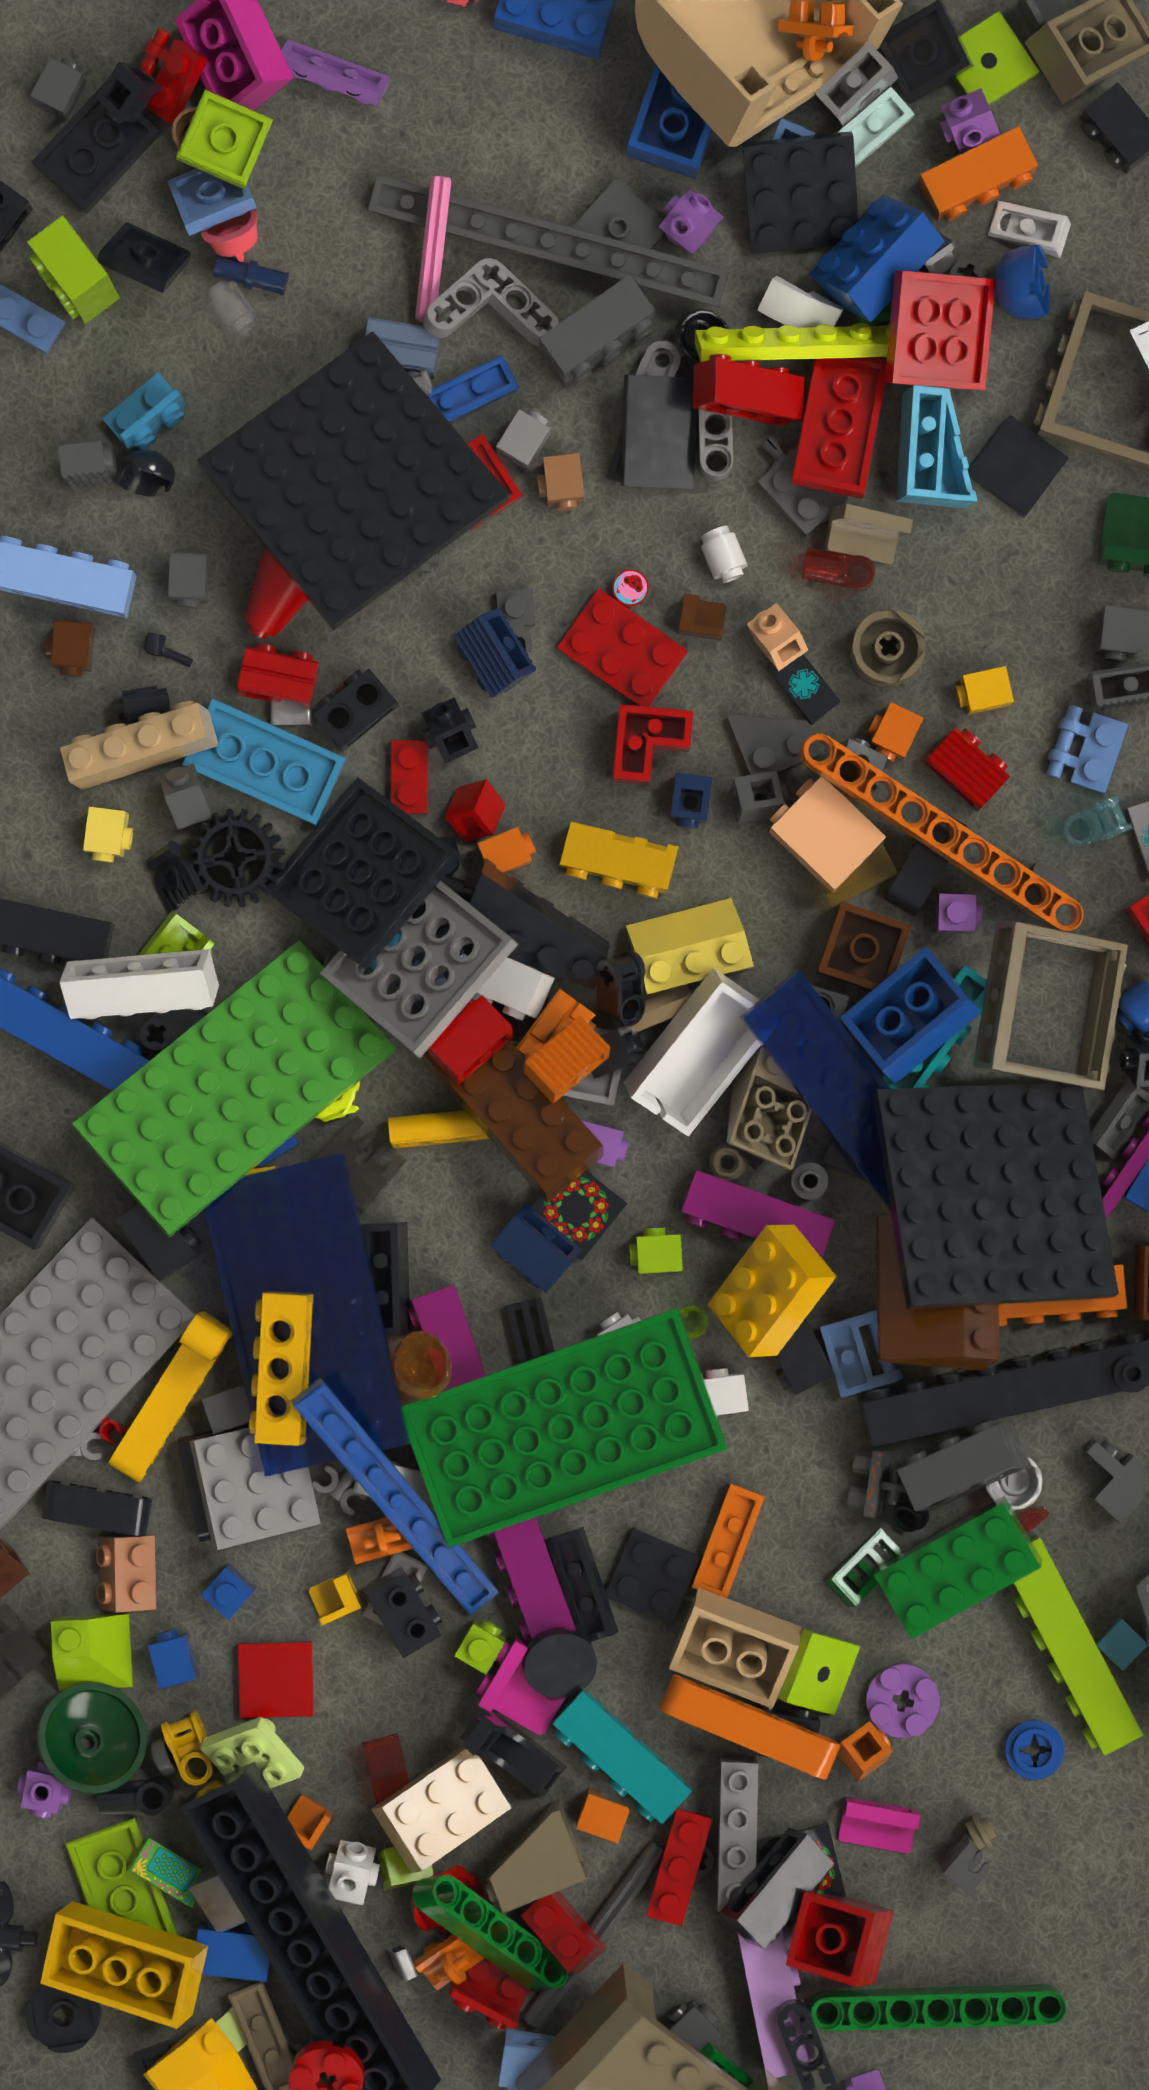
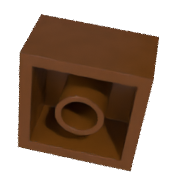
M841 901L838 904L815 973L871 992L897 970L912 925Z

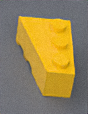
M571 822L560 867L566 868L565 875L573 878L586 880L589 874L601 877L600 884L604 886L622 889L624 883L637 887L636 894L657 899L658 893L666 894L678 846L668 844L665 847L647 842L648 840L644 838H631L616 834L614 831Z

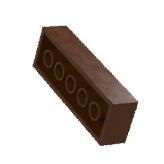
M510 1041L459 1086L428 1054V1049L419 1058L547 1203L604 1156L603 1144L561 1098L554 1104L551 1103L549 1098L525 1075L524 1063L526 1059Z

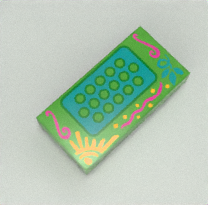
M146 1837L127 1870L192 1908L196 1899L188 1888L202 1870Z

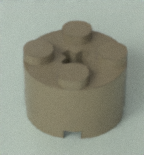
M885 610L870 614L860 623L850 643L849 656L855 672L865 682L880 688H892L904 684L914 676L925 658L926 643L924 633L919 623L905 612ZM889 642H892L895 645L893 649L895 656L890 653L886 656L881 654L882 646L879 643L887 645Z

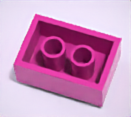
M196 0L174 19L184 42L208 58L200 75L207 91L254 111L294 79L258 0Z

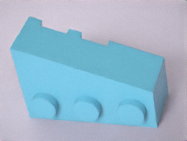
M913 385L902 394L896 502L968 508L978 502L976 492L973 491L967 470L969 465L967 457H964L959 438L961 433L950 390L947 388Z

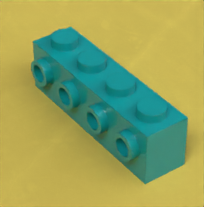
M963 965L953 978L982 1012L987 980L967 965ZM967 1024L896 1084L883 1073L876 1086L880 1089L929 1087L925 1083L931 1074L935 1072L939 1075L951 1059L947 1052L955 1042L961 1045L973 1027Z

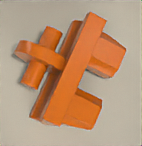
M791 0L788 19L778 20V31L805 34V38L799 37L797 39L796 45L797 48L803 49L804 57L807 60L817 62L821 60L825 52L830 53L832 51L833 43L826 41V37L837 38L839 35L853 36L854 25L845 24V3L821 2L819 20H814L815 0Z
M388 1517L346 1528L355 1565L413 1549Z
M452 1934L443 1942H432L423 1948L424 1955L414 1961V1966L418 1972L428 1978L436 1990H439L451 1981L459 1985L466 1980L465 1971L485 1959V1957Z

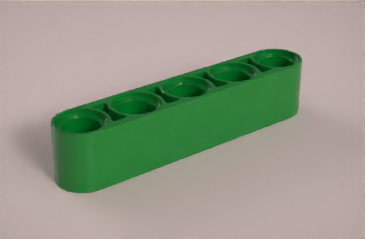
M441 1875L422 1878L414 1885L412 1892L413 1901L419 1910L525 1988L531 1991L555 1989L562 1987L567 1981L568 1972L544 1943L455 1877Z

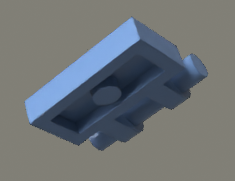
M1069 705L1065 718L1061 717L1058 725L1060 733L1055 748L1050 749L1047 758L1050 763L1046 775L1060 779L1063 768L1066 766L1074 769L1069 783L1105 794L1128 724L1093 713L1089 725L1086 726L1079 723L1083 709ZM1074 735L1084 738L1078 757L1069 754Z

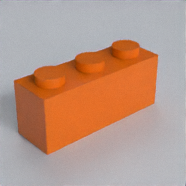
M1018 126L920 174L918 184L936 221L946 217L949 222L963 216L968 212L966 207L979 201L981 206L994 201L1000 196L999 191L1010 185L1013 190L1027 185L1033 180L1031 175L1035 174L1038 163Z

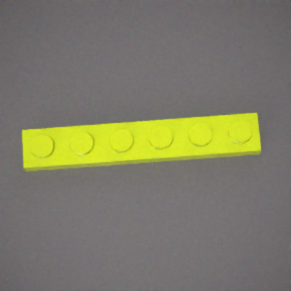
M858 323L844 327L821 324L816 327L801 328L792 325H784L780 328L747 326L744 329L711 327L707 330L695 331V346L700 362L709 360V356L714 354L729 355L732 357L731 361L887 357L890 324L887 326H869Z

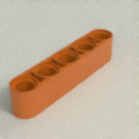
M672 1674L658 1708L674 1718L824 1780L827 1779L841 1744L826 1736L677 1674Z

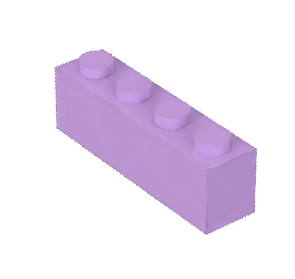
M789 1926L783 1927L778 1938L765 1949L746 1942L737 1932L764 2069L776 2078L797 2074L777 2019L779 2007L787 2000L796 1999L794 1986L801 1985L798 1969L785 1965L788 1956L787 1950H789L792 1941ZM795 2010L788 2011L789 2018L784 2021L785 2023H793L798 2037L803 2034L800 2018L804 2014L797 2015ZM790 2037V2040L793 2041L797 2037ZM805 2043L798 2048L797 2057L801 2061L809 2062L808 2059L815 2058L813 2044Z

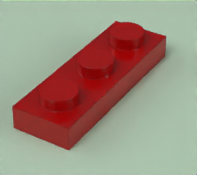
M677 1807L675 1810L646 1917L682 1927L711 1826V1816Z

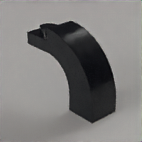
M483 1708L460 1736L464 1741L461 1746L468 1752L493 1761L514 1776L535 1795L545 1796L567 1767L523 1731L493 1712L490 1713Z

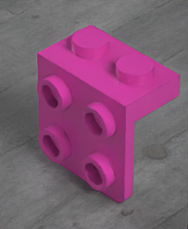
M515 1636L511 1644L505 1641L495 1661L499 1663V1666L493 1676L485 1675L476 1691L481 1696L478 1706L490 1713L494 1709L535 1734L542 1735L547 1731L565 1698L547 1697L536 1692L528 1684L522 1663L529 1643Z

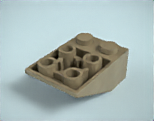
M764 1040L733 1080L727 1143L789 1171L793 1170L826 1067Z

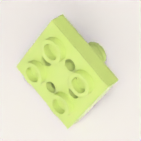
M262 1717L204 1738L200 1747L223 1775L255 1762L259 1770L263 1772L262 1775L270 1788L301 1778L304 1770L302 1763L275 1733L274 1723Z

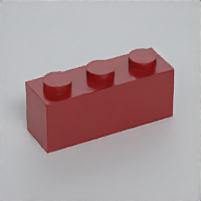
M725 354L710 355L709 360L694 364L693 408L775 426H784L803 420L804 377L790 374L789 369L783 367L761 368V363L757 361L734 362L731 361V356Z

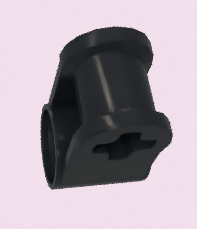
M627 951L618 959L613 961L611 959H604L598 962L596 966L597 1009L601 1014L626 1026L637 1024L645 1012L644 977L646 971L644 962L637 952Z
M204 1008L201 1010L180 1009L171 1010L166 1013H156L141 1026L140 1039L148 1050L159 1054L205 1017L208 1012ZM155 1028L160 1032L166 1029L163 1033L165 1040L161 1044L156 1040L152 1041L154 1037L151 1032Z

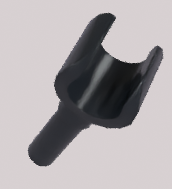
M148 633L146 635L144 648L148 654L170 658L190 668L193 661L192 658L172 649L164 648L166 636L156 633Z

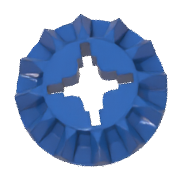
M1032 1719L1024 1723H1018L1012 1732L1008 1734L1004 1751L1007 1762L1015 1773L1026 1779L1038 1780L1050 1776L1059 1768L1064 1756V1744L1058 1731L1049 1723ZM1033 1734H1035L1039 1746L1050 1748V1750L1038 1753L1035 1765H1033V1760L1029 1753L1023 1750L1019 1751L1020 1748L1030 1746Z

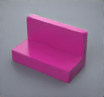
M845 1796L838 1839L841 1842L908 1854L911 1852L914 1830H918L921 1815L916 1809Z

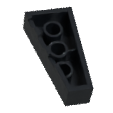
M485 858L467 903L518 944L508 957L594 990L597 984L596 966L598 962L607 959L609 942L572 916L567 917L554 908L553 903L544 897L539 898L523 887L524 884L513 876H507L498 870L494 863Z

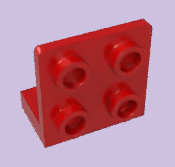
M486 1958L465 1971L466 1980L459 1985L451 1981L449 1996L454 1998V2005L469 2013H472L475 2009L487 2015L486 2021L501 2030H506L507 2027L513 2030L516 2029L519 2024V2011L530 1992L529 1989L525 1988Z

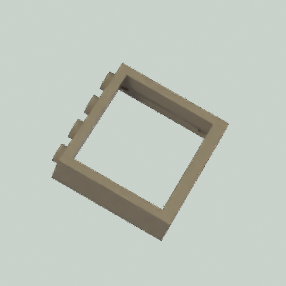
M1085 291L1080 301L1073 300L1067 320L1073 322L1069 336L1065 334L1061 336L1055 355L1062 358L1058 370L1052 368L1050 370L1044 389L1051 392L1047 404H1039L1033 424L1039 425L1037 434L1042 438L1149 472V453L1054 423L1090 310L1093 309L1139 325L1149 321V311Z
M997 921L973 1067L1082 1088L1104 1090L1107 1072H1110L1111 1046L1116 1036L1115 1022L1121 997L1123 973L1127 967L1125 961L1128 945L1020 922ZM1026 938L1097 953L1077 1074L1006 1061Z

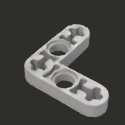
M492 258L483 259L473 266L431 303L423 318L424 328L430 335L436 338H446L488 302L528 342L539 346V337L559 324L558 318L502 263ZM490 273L495 276L494 280L489 279L486 281L483 278V275L487 276ZM506 285L502 293L498 294L497 290H501L502 286ZM459 291L468 292L472 295L474 303L472 305L460 303L456 298V293ZM510 295L519 297L523 301L524 308H511L507 304L506 297ZM450 308L452 312L447 321L436 322L435 317H441ZM529 310H532V316L529 315L527 320H525L524 318L528 314ZM542 324L548 327L540 332L535 328L536 325L540 326Z

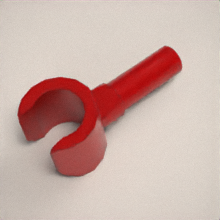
M108 1416L100 1424V1437L112 1446H116L115 1442L111 1439L112 1430L117 1429L123 1436L127 1433V1429L115 1420L109 1419Z

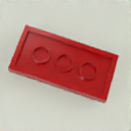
M874 357L814 359L791 484L863 499L884 392L887 360Z

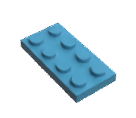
M212 699L207 710L210 711L219 746L186 756L182 766L194 764L197 773L317 826L347 759Z

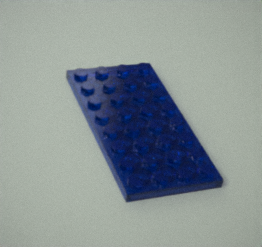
M340 1153L242 1177L207 1206L204 1211L250 1413L256 1411L257 1396H252L251 1391L253 1375L258 1374L259 1359H254L253 1353L255 1337H260L261 1322H257L255 1316L257 1300L262 1299L263 1293L268 1291L313 1294L308 1387L321 1378L381 1450L410 1444V1437L345 1154ZM279 1320L274 1326V1333L278 1339L287 1341L290 1337L291 1329L285 1321ZM276 1358L272 1363V1370L277 1377L285 1378L289 1372V1366L284 1359ZM274 1395L270 1401L271 1410L277 1415H284L287 1409L286 1401L278 1395ZM307 1421L306 1440L300 1446L257 1443L265 1476L339 1460Z

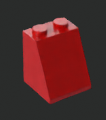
M804 1891L785 1965L854 1987L876 1983L894 1910L857 1899Z

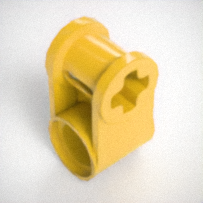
M194 1710L190 1712L189 1717L171 1724L167 1721L161 1723L166 1744L173 1754L183 1781L194 1786L202 1785L208 1781L214 1774L216 1766L200 1749L204 1738L207 1737V1733L198 1711ZM188 1729H191V1730H192V1731L187 1732V1733H185V1734L177 1735L178 1733L183 1732V1731H185V1730H188ZM197 1757L205 1761L207 1771L204 1776L198 1777L190 1772L188 1764L191 1758Z

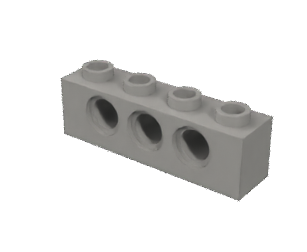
M720 1756L716 1890L718 1912L722 1910L756 1868L759 1766L757 1757Z

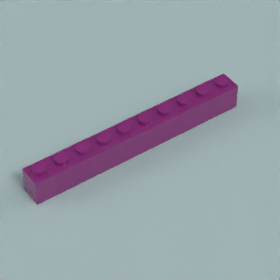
M455 1284L413 1298L414 1307L408 1308V1312L414 1328L418 1329L421 1327L426 1341L420 1343L427 1364L434 1362L438 1376L432 1379L437 1393L486 1376ZM537 1517L487 1534L489 1538L496 1537L500 1550L494 1552L501 1573L508 1571L512 1585L506 1588L513 1608L520 1606L525 1620L519 1621V1626L525 1642H530L541 1632L555 1627H563L566 1630L575 1632L576 1628Z

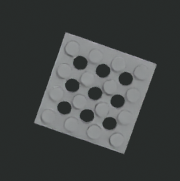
M441 881L421 903V905H426L424 914L416 919H412L411 916L397 932L402 933L401 940L393 947H388L387 944L375 959L377 960V967L371 974L364 975V969L342 951H339L320 973L419 1058H421L518 945L510 936ZM444 924H450L448 933L441 938H436L438 928ZM468 943H473L472 952L468 956L460 958L459 953L462 947ZM419 952H425L423 962L417 966H411L413 957ZM449 971L448 980L441 986H435L437 976L442 972ZM395 980H401L398 991L387 995L388 986ZM418 1000H424L423 1009L419 1013L411 1015L412 1005Z

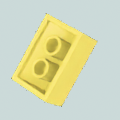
M732 898L625 926L631 950L640 955L645 965L644 997L702 982L713 968L724 975H729L754 967L745 931Z

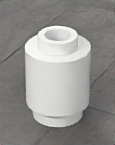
M728 526L715 528L701 536L703 542L701 549L715 580L722 578L723 583H728L744 575L742 569L747 567L748 564L735 533H730Z

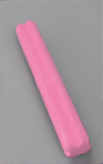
M435 175L430 179L415 319L419 322H423L428 307L439 295L451 179L445 176Z

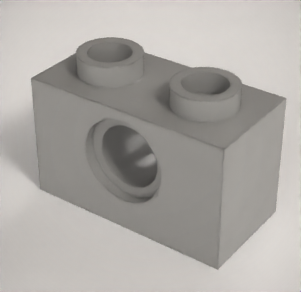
M868 41L815 92V95L826 110L844 127L898 79V76L890 63Z

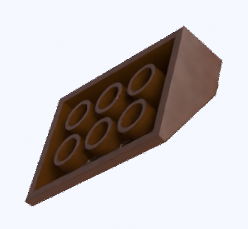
M877 1216L878 1361L984 1371L1000 1360L999 1304L906 1309L892 1216Z

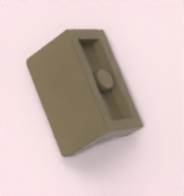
M851 504L834 506L831 508L825 549L830 552L876 563L893 564L898 536L911 533L913 519Z

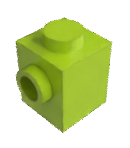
M665 1227L643 1229L644 1236H636V1244H629L630 1266H638V1274L683 1271L681 1234L666 1235Z
M483 1619L482 1623L473 1620L454 1656L487 1675L505 1644L506 1638L500 1635L503 1630L488 1620Z

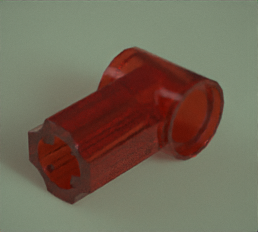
M808 547L802 580L848 588L854 592H864L874 583L875 567L869 558L862 555L849 556ZM856 565L864 566L869 572L868 579L862 583L853 582L848 576L849 570Z

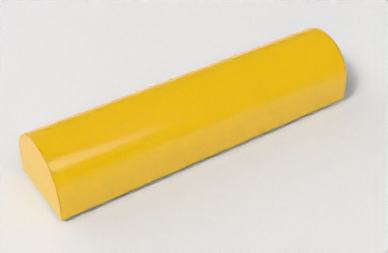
M465 1110L388 1118L389 1139L394 1149L490 1139Z

